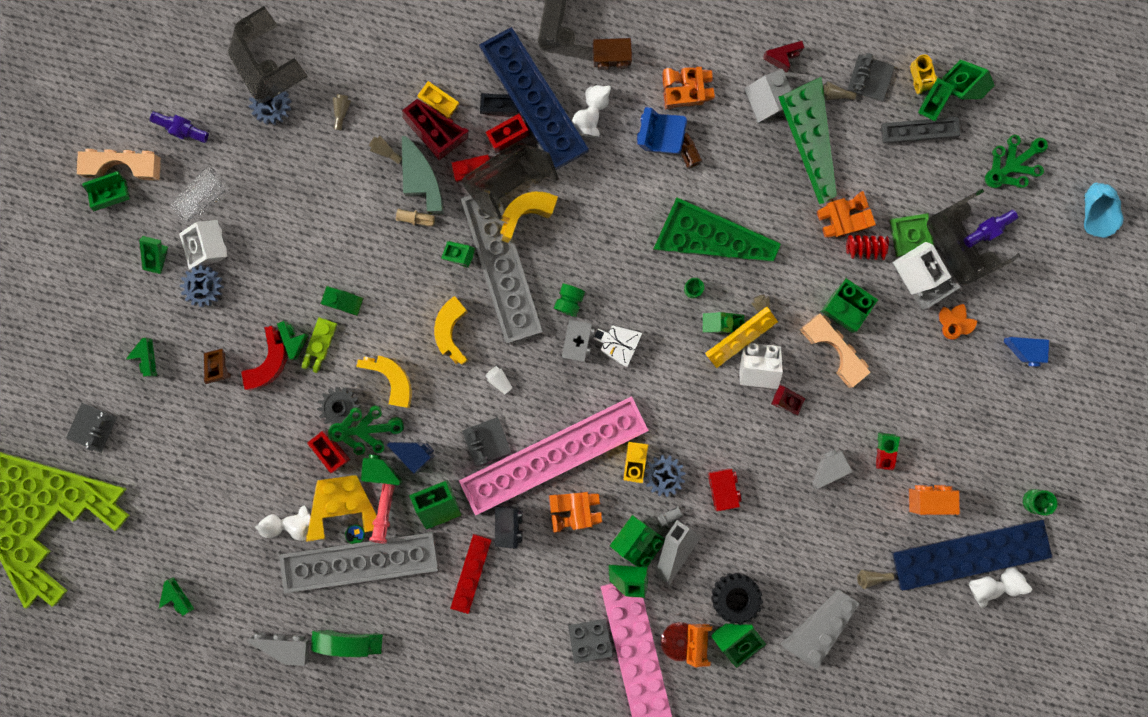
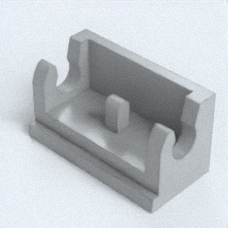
M950 278L935 288L912 295L923 310L931 307L961 287L958 283H953Z

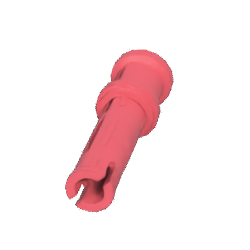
M382 484L377 517L372 523L374 529L372 537L369 539L371 542L387 543V528L390 527L388 519L395 485Z

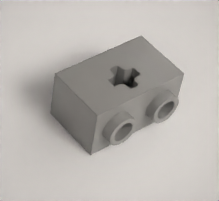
M569 320L562 359L583 363L585 359H589L591 348L587 347L588 341L593 340L595 330L591 329L592 324ZM578 336L584 341V344H580V347H576V343L573 342V340H577Z

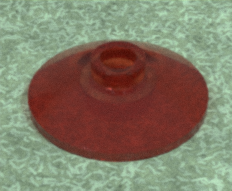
M676 622L669 625L663 631L661 647L670 659L675 661L687 660L688 624ZM678 640H683L684 644L678 646L677 642Z

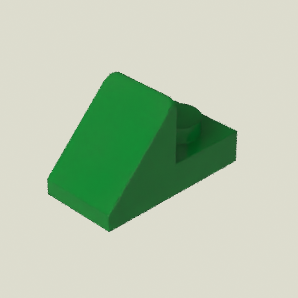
M937 78L929 93L925 96L918 113L935 122L955 86Z
M142 236L139 240L142 270L161 274L168 246L162 245L161 240Z
M447 241L441 259L469 268L476 248Z
M326 286L320 304L358 316L364 298Z
M286 321L277 323L289 359H298L309 335L302 334L293 337L295 330L292 324Z
M142 338L127 356L126 360L141 359L139 369L143 377H156L153 339Z
M172 577L164 581L159 609L173 602L175 611L184 616L193 611L194 607L175 578Z

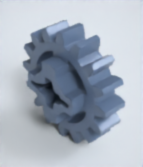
M267 83L264 84L265 88L257 86L259 91H252L255 96L254 98H249L253 103L249 105V108L254 110L251 114L257 117L259 122L264 121L266 125L270 121L273 125H276V120L282 123V117H288L286 111L292 109L287 105L292 103L287 98L289 94L284 91L282 86L277 88L275 83H272L271 87ZM267 98L271 101L273 109L269 107Z
M200 265L198 270L193 266V272L186 271L187 278H181L185 281L184 284L180 285L181 288H184L181 295H187L185 301H192L191 305L197 306L198 304L199 307H204L206 303V305L212 306L211 301L217 302L216 296H222V293L219 292V289L224 288L223 285L219 284L222 278L216 277L218 272H212L210 267L205 269L204 266ZM200 274H207L206 276L204 275L202 278H199L197 276ZM200 283H203V290L200 289ZM201 295L206 296V298L197 299V297H200Z
M660 455V460L654 457V463L648 462L647 464L650 468L644 470L648 473V476L643 478L649 480L646 487L652 486L651 492L654 493L657 490L658 496H661L662 492H664L665 496L668 497L670 491L675 495V488L682 489L679 483H685L681 476L686 473L680 471L683 465L677 466L678 459L671 461L670 455H668L667 459ZM664 463L662 468L654 469L658 464ZM671 465L676 469L677 475H673L671 472ZM666 470L667 474L673 478H665V480L662 481V477H660L656 473H664V471ZM652 476L656 477L659 481L658 487L653 483ZM675 482L673 486L666 488V484Z

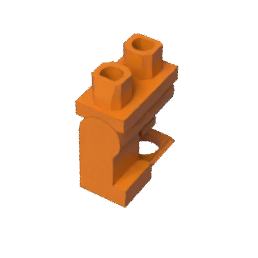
M702 66L696 68H682L681 73L671 68H666L662 72L663 88L665 90V110L673 109L674 107L703 105L704 102L713 100L715 97L713 88L704 89V83H709L713 80L712 70H702ZM674 82H675V84L681 83L682 86H683V87H671V88H668V87H669L670 85H672Z
M864 191L859 192L854 199L847 201L845 198H841L827 203L825 207L817 211L819 221L829 218L831 225L822 228L825 238L834 236L838 238L873 228L876 225L871 209H868L869 206ZM850 210L862 211L860 213L850 215Z
M583 492L549 495L551 513L570 511L571 514L570 517L565 518L559 515H552L554 533L560 532L565 527H571L572 530L602 523L601 512L591 513L590 506L600 505L599 494Z

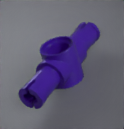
M154 111L150 115V122L164 127L169 134L183 140L185 138H193L203 143L207 142L209 133L194 127L191 121L178 115L168 117Z
M1010 210L1000 217L993 216L978 225L979 227L975 232L964 238V243L970 248L982 240L990 241L1004 233L1003 230L1007 225L1018 219V214L1016 211Z

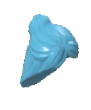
M1093 183L1084 195V229L1093 236L1106 238L1115 234L1123 224L1124 218L1121 212V201L1117 191L1111 185Z

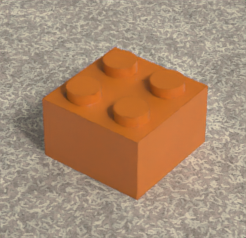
M915 485V489H909V512L919 515H960L959 491L952 490V486L934 485V489L933 486Z

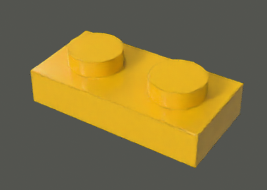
M429 81L417 95L421 101L437 110L447 119L452 116L460 105L457 100Z

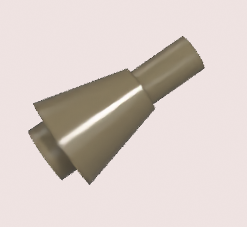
M828 81L823 85L825 100L843 98L855 100L856 92L845 91V89Z
M337 94L336 98L333 97L334 115L336 117L335 130H342L343 118H345L351 100H348V96Z
M381 136L378 138L374 137L370 142L371 152L389 157L398 164L402 161V157L396 154Z
M762 294L753 298L754 301L751 304L757 313L765 307H768L770 310L769 296L765 297Z
M861 570L857 575L858 584L863 589L884 581L894 580L893 573L881 574Z

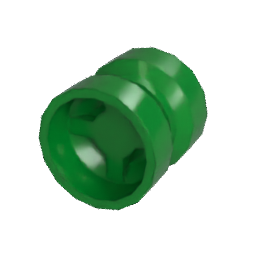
M691 278L684 285V293L689 298L695 299L704 291V283L698 278Z

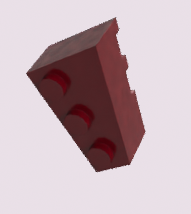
M416 99L402 110L405 122L439 161L468 139V129L455 124L453 120L442 116L437 110L419 99Z

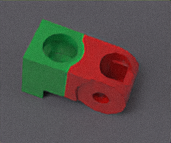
M878 432L876 468L893 471L896 464L900 437L895 434Z

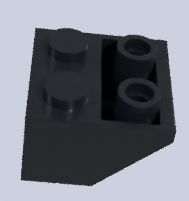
M519 506L495 507V547L517 549L519 544H522L523 530H519V524L523 522V511H519Z

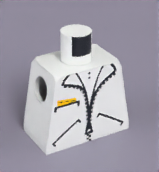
M611 326L609 333L598 329L594 339L604 343L601 352L627 368L642 333Z

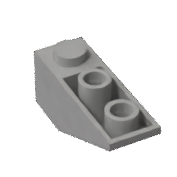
M677 520L666 535L655 575L670 585L701 539V536Z
M254 633V635L247 639L248 643L285 665L305 666L309 662L310 639H306L304 635H293V638L285 637V634H274L271 637L266 636V633Z

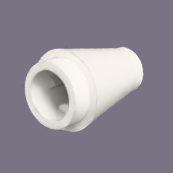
M495 366L485 375L487 381L504 395L513 388L502 368L499 369Z

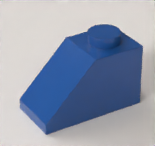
M1018 337L1004 338V343L1021 362L1028 363V366L1041 367L1042 363H1048L1049 340Z

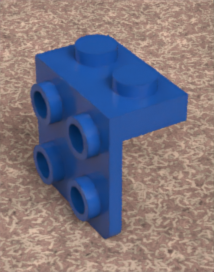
M645 107L644 114L641 115V128L637 134V144L649 152L679 154L682 149L687 118L679 115L658 114L653 108Z

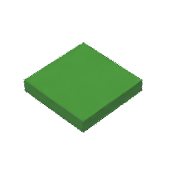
M929 213L890 219L896 257L907 254L924 242L934 246Z

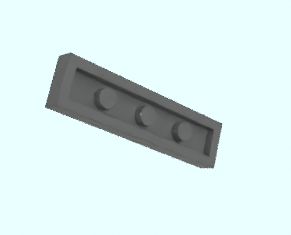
M937 118L935 122L931 119L882 123V142L885 144L959 137V118Z

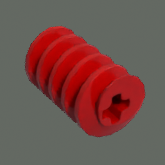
M852 235L847 237L846 252L850 254L851 259H854L856 254H858L859 259H862L863 254H865L866 259L869 260L871 254H873L874 260H877L878 255H881V259L885 260L888 254V236L885 239L883 236H878V238L871 236L869 238L867 235H864L862 239L860 235H856L854 238Z

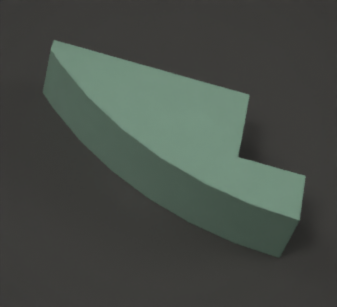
M402 136L404 195L426 196L428 214H444L443 199L433 170L415 144L406 136Z

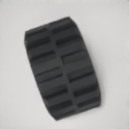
M729 573L726 577L722 576L720 581L715 583V589H712L713 597H711L714 609L723 620L730 622V624L735 625V623H738V625H743V622L749 623L751 622L750 619H755L757 617L756 613L762 609L760 607L763 604L761 599L762 592L759 590V586L744 574ZM734 588H742L748 595L746 604L740 609H731L726 604L727 594Z

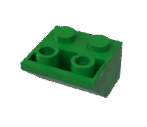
M845 278L820 312L849 332L854 333L858 331L878 299Z
M448 480L409 495L416 514L426 530L462 516Z
M632 515L610 544V547L635 566L647 567L662 548L665 538Z

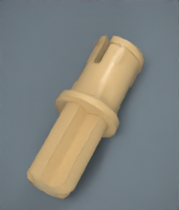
M398 209L396 221L412 223L414 226L420 224L432 227L435 222V216L418 213L417 210L412 212Z

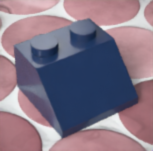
M389 442L387 444L413 474L419 472L435 457L433 454L434 449L428 443Z

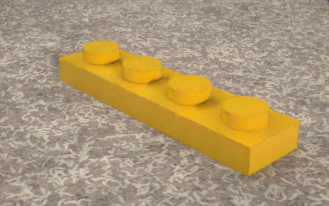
M765 307L705 354L714 366L718 368L778 323L769 308Z

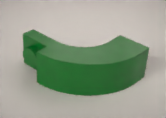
M332 630L312 631L311 651L338 657H368V655L381 654L383 634H344Z

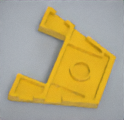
M357 475L323 479L316 482L306 542L325 539L323 518L361 513L364 533L373 531L374 525L372 523L377 515Z

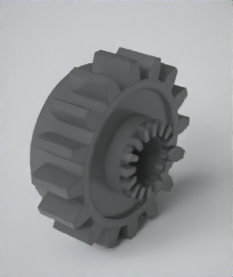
M336 387L335 392L333 389H328L329 394H322L325 399L318 401L322 404V407L317 408V410L322 411V414L319 416L320 418H326L324 424L331 422L332 426L335 423H342L350 414L351 409L360 408L361 405L356 403L359 398L353 397L355 392L347 393L348 388L344 387L341 391L340 387ZM339 402L343 404L341 413L335 410V406Z

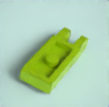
M318 317L305 352L307 354L302 362L303 369H307L311 357L315 356L318 358L313 366V372H319L334 336L337 323Z

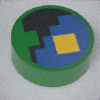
M357 524L348 527L345 532L346 540L351 544L362 542L365 538L364 528Z

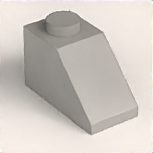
M833 449L824 454L825 457L820 460L812 484L815 489H819L852 473L842 451Z

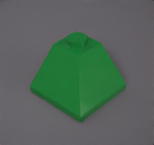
M961 59L941 78V80L955 86L951 95L963 100L983 99L995 86L988 69Z
M725 624L711 635L735 668H738L766 645L752 625Z

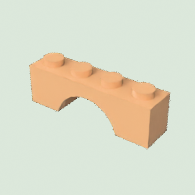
M85 149V152L78 151L77 175L83 178H99L104 176L111 167L125 164L131 168L133 175L140 180L160 179L161 158L152 151H142V154L131 150H123V153H116L117 151L109 149L104 150V152H98L95 149Z
M818 314L799 330L811 344L825 342L837 350L840 357L837 375L849 388H852L871 373L867 369L869 366L863 359H859L855 355L856 350L850 344L847 345L843 341L844 337L841 332L831 327L829 318L826 315Z

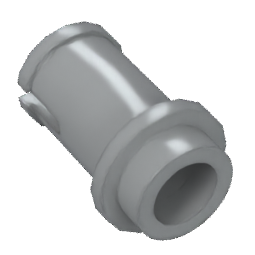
M678 506L664 514L660 513L657 519L662 527H669L668 524L682 518L683 515Z

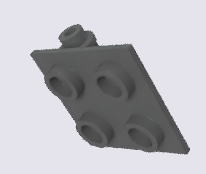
M866 53V56L859 54L847 90L883 102L895 66L875 60L873 54Z
M81 403L66 438L86 446L85 449L95 450L102 453L117 417Z
M498 417L462 431L475 466L511 453Z
M606 619L568 625L574 664L613 657Z

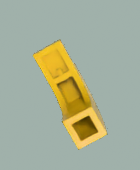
M535 191L515 198L501 216L500 220L506 222L503 223L500 234H503L501 240L509 243L518 219L525 214H537L549 219L553 213L558 196Z
M453 296L443 305L436 317L434 335L440 352L443 355L451 352L452 354L449 356L455 364L460 363L463 366L468 360L455 345L452 332L456 322L467 314L468 311Z
M379 355L377 363H375L374 358L369 357L357 360L356 367L379 371L388 378L391 385L389 405L410 408L412 399L411 383L408 375L399 364Z

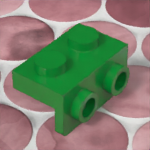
M118 171L82 183L83 188L88 193L89 206L93 212L130 199L127 182Z

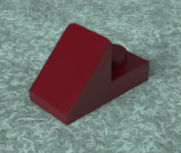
M803 41L767 50L763 58L772 65L788 72L790 69L788 57L793 59L800 56V53L805 48Z
M779 385L771 405L798 416L805 398Z

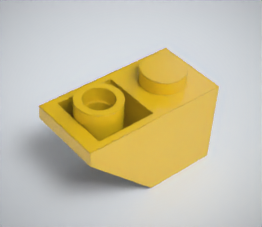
M628 441L624 481L643 483L648 444Z

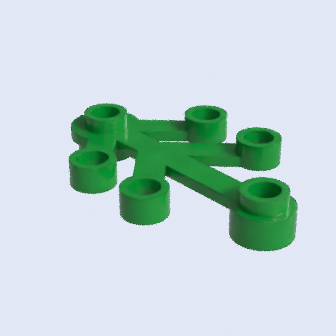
M1016 134L1010 136L1007 140L1006 166L1000 169L1001 157L1005 155L1006 150L1003 146L995 147L992 150V170L988 171L985 175L987 186L998 188L1002 184L1022 189L1028 185L1029 180L1027 177L1012 178L1005 176L1009 172L1028 174L1035 178L1041 176L1044 173V168L1041 165L1030 167L1020 164L1034 154H1041L1048 148L1047 141L1044 138L1033 140L1030 148L1015 158L1017 145L1020 144L1021 138ZM1012 138L1016 139V144L1012 143ZM1038 142L1043 144V148L1038 146ZM997 149L1001 150V155L997 154ZM1035 168L1039 170V174L1035 173ZM993 175L998 177L997 181L993 180ZM1020 179L1024 181V185L1019 183Z
M372 406L369 413L356 427H349L353 421H359L362 418L361 410L353 408L342 423H335L329 427L328 437L334 442L343 441L353 448V452L356 455H362L365 452L364 444L356 442L350 437L351 435H357L370 444L375 453H381L384 451L383 441L375 439L370 433L390 431L393 434H399L403 431L404 424L401 418L393 417L387 424L369 425L374 419H378L382 415L379 406ZM375 410L379 411L378 414H373L372 412ZM357 412L359 415L353 416V413Z

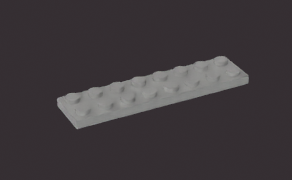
M497 187L460 198L506 344L543 333L513 236L509 243L501 240L503 234H500L503 223L506 222L500 220L504 213V208Z
M427 532L386 538V544L365 541L279 554L284 593L438 571L434 533Z

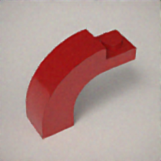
M274 326L264 327L268 345V354L265 361L254 369L241 371L244 390H254L269 385L278 378L286 365L288 353L284 343L279 344V341L282 339L279 329L277 330Z

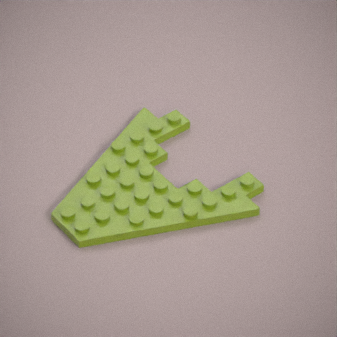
M0 452V561L25 609L29 608L38 596L50 606H56L68 590L39 567L51 551L37 540L38 536L59 511L74 522L86 508L111 529L118 531L130 515L115 503L127 489Z

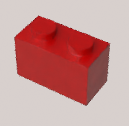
M517 114L486 131V136L497 154L529 136V131L520 114Z
M328 430L321 431L307 442L330 473L337 472L350 461V458L339 444L328 437Z
M731 468L707 472L715 511L740 507L739 502H742L740 491L736 490L735 483H738L736 471L733 472Z

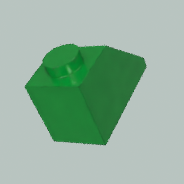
M369 454V458H363L361 481L393 485L402 484V479L386 459H380L381 455Z

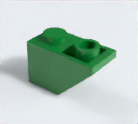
M725 312L703 313V333L731 334L745 323L743 314Z
M609 565V580L625 597L645 598L648 586L647 567Z

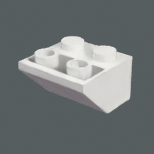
M924 242L893 262L911 294L935 288L951 278L935 247L928 242Z
M755 343L748 344L742 349L740 385L778 389L783 373L781 347Z

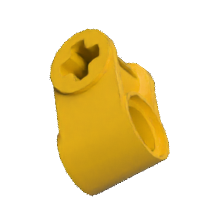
M920 55L911 63L910 70L915 92L922 94L923 91L930 90L937 79L932 59L928 55ZM918 62H922L924 64V69H921L918 66Z

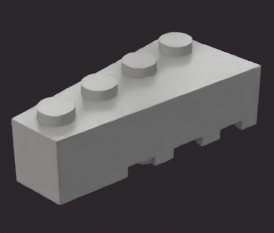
M837 590L814 614H811L800 627H797L780 644L815 669H818L860 603Z

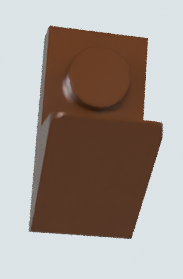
M223 348L204 353L205 384L231 377L226 369Z

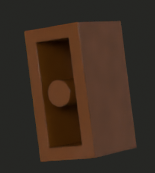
M631 38L593 39L594 67L605 70L612 66H617L618 69H626L628 66H631Z

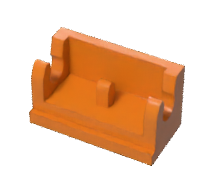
M688 624L687 664L694 667L711 666V662L707 660L708 631H712V626L709 624Z

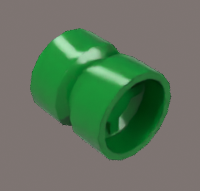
M562 283L559 292L561 298L556 300L553 309L577 317L580 308L578 303L582 302L585 291Z
M1031 489L1024 494L1022 503L1028 512L1048 516L1055 512L1058 501L1056 496L1049 491Z

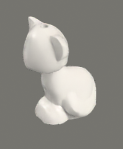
M596 85L586 90V103L589 107L576 112L572 119L573 125L581 136L599 138L600 133L596 128L599 110L606 108L609 104L610 86Z
M304 505L299 509L297 515L288 516L281 520L277 515L271 514L262 519L255 528L265 538L277 537L281 534L282 530H285L295 540L304 541L306 540L311 515Z
M1015 566L1008 567L1001 575L1000 582L995 581L991 577H983L978 580H971L969 583L970 590L982 609L988 605L989 600L1000 597L1004 592L1012 597H1016L1032 591L1025 577Z

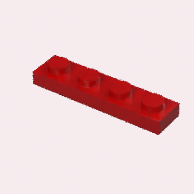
M473 534L450 609L469 614L492 539Z

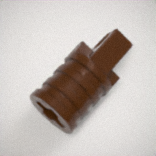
M685 133L680 154L684 159L687 169L701 164L703 160L688 133Z

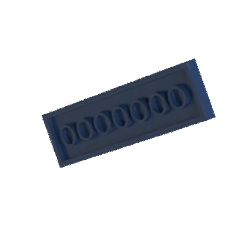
M512 27L479 44L483 55L555 170L589 152L587 145Z
M1040 519L894 551L892 556L900 590L904 591L1052 558L1044 520Z

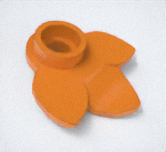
M964 304L955 306L951 311L943 307L939 313V320L943 325L942 333L947 339L953 340L957 339L961 334H969L977 325L976 320L966 319L967 314ZM949 327L954 328L953 334L949 332Z

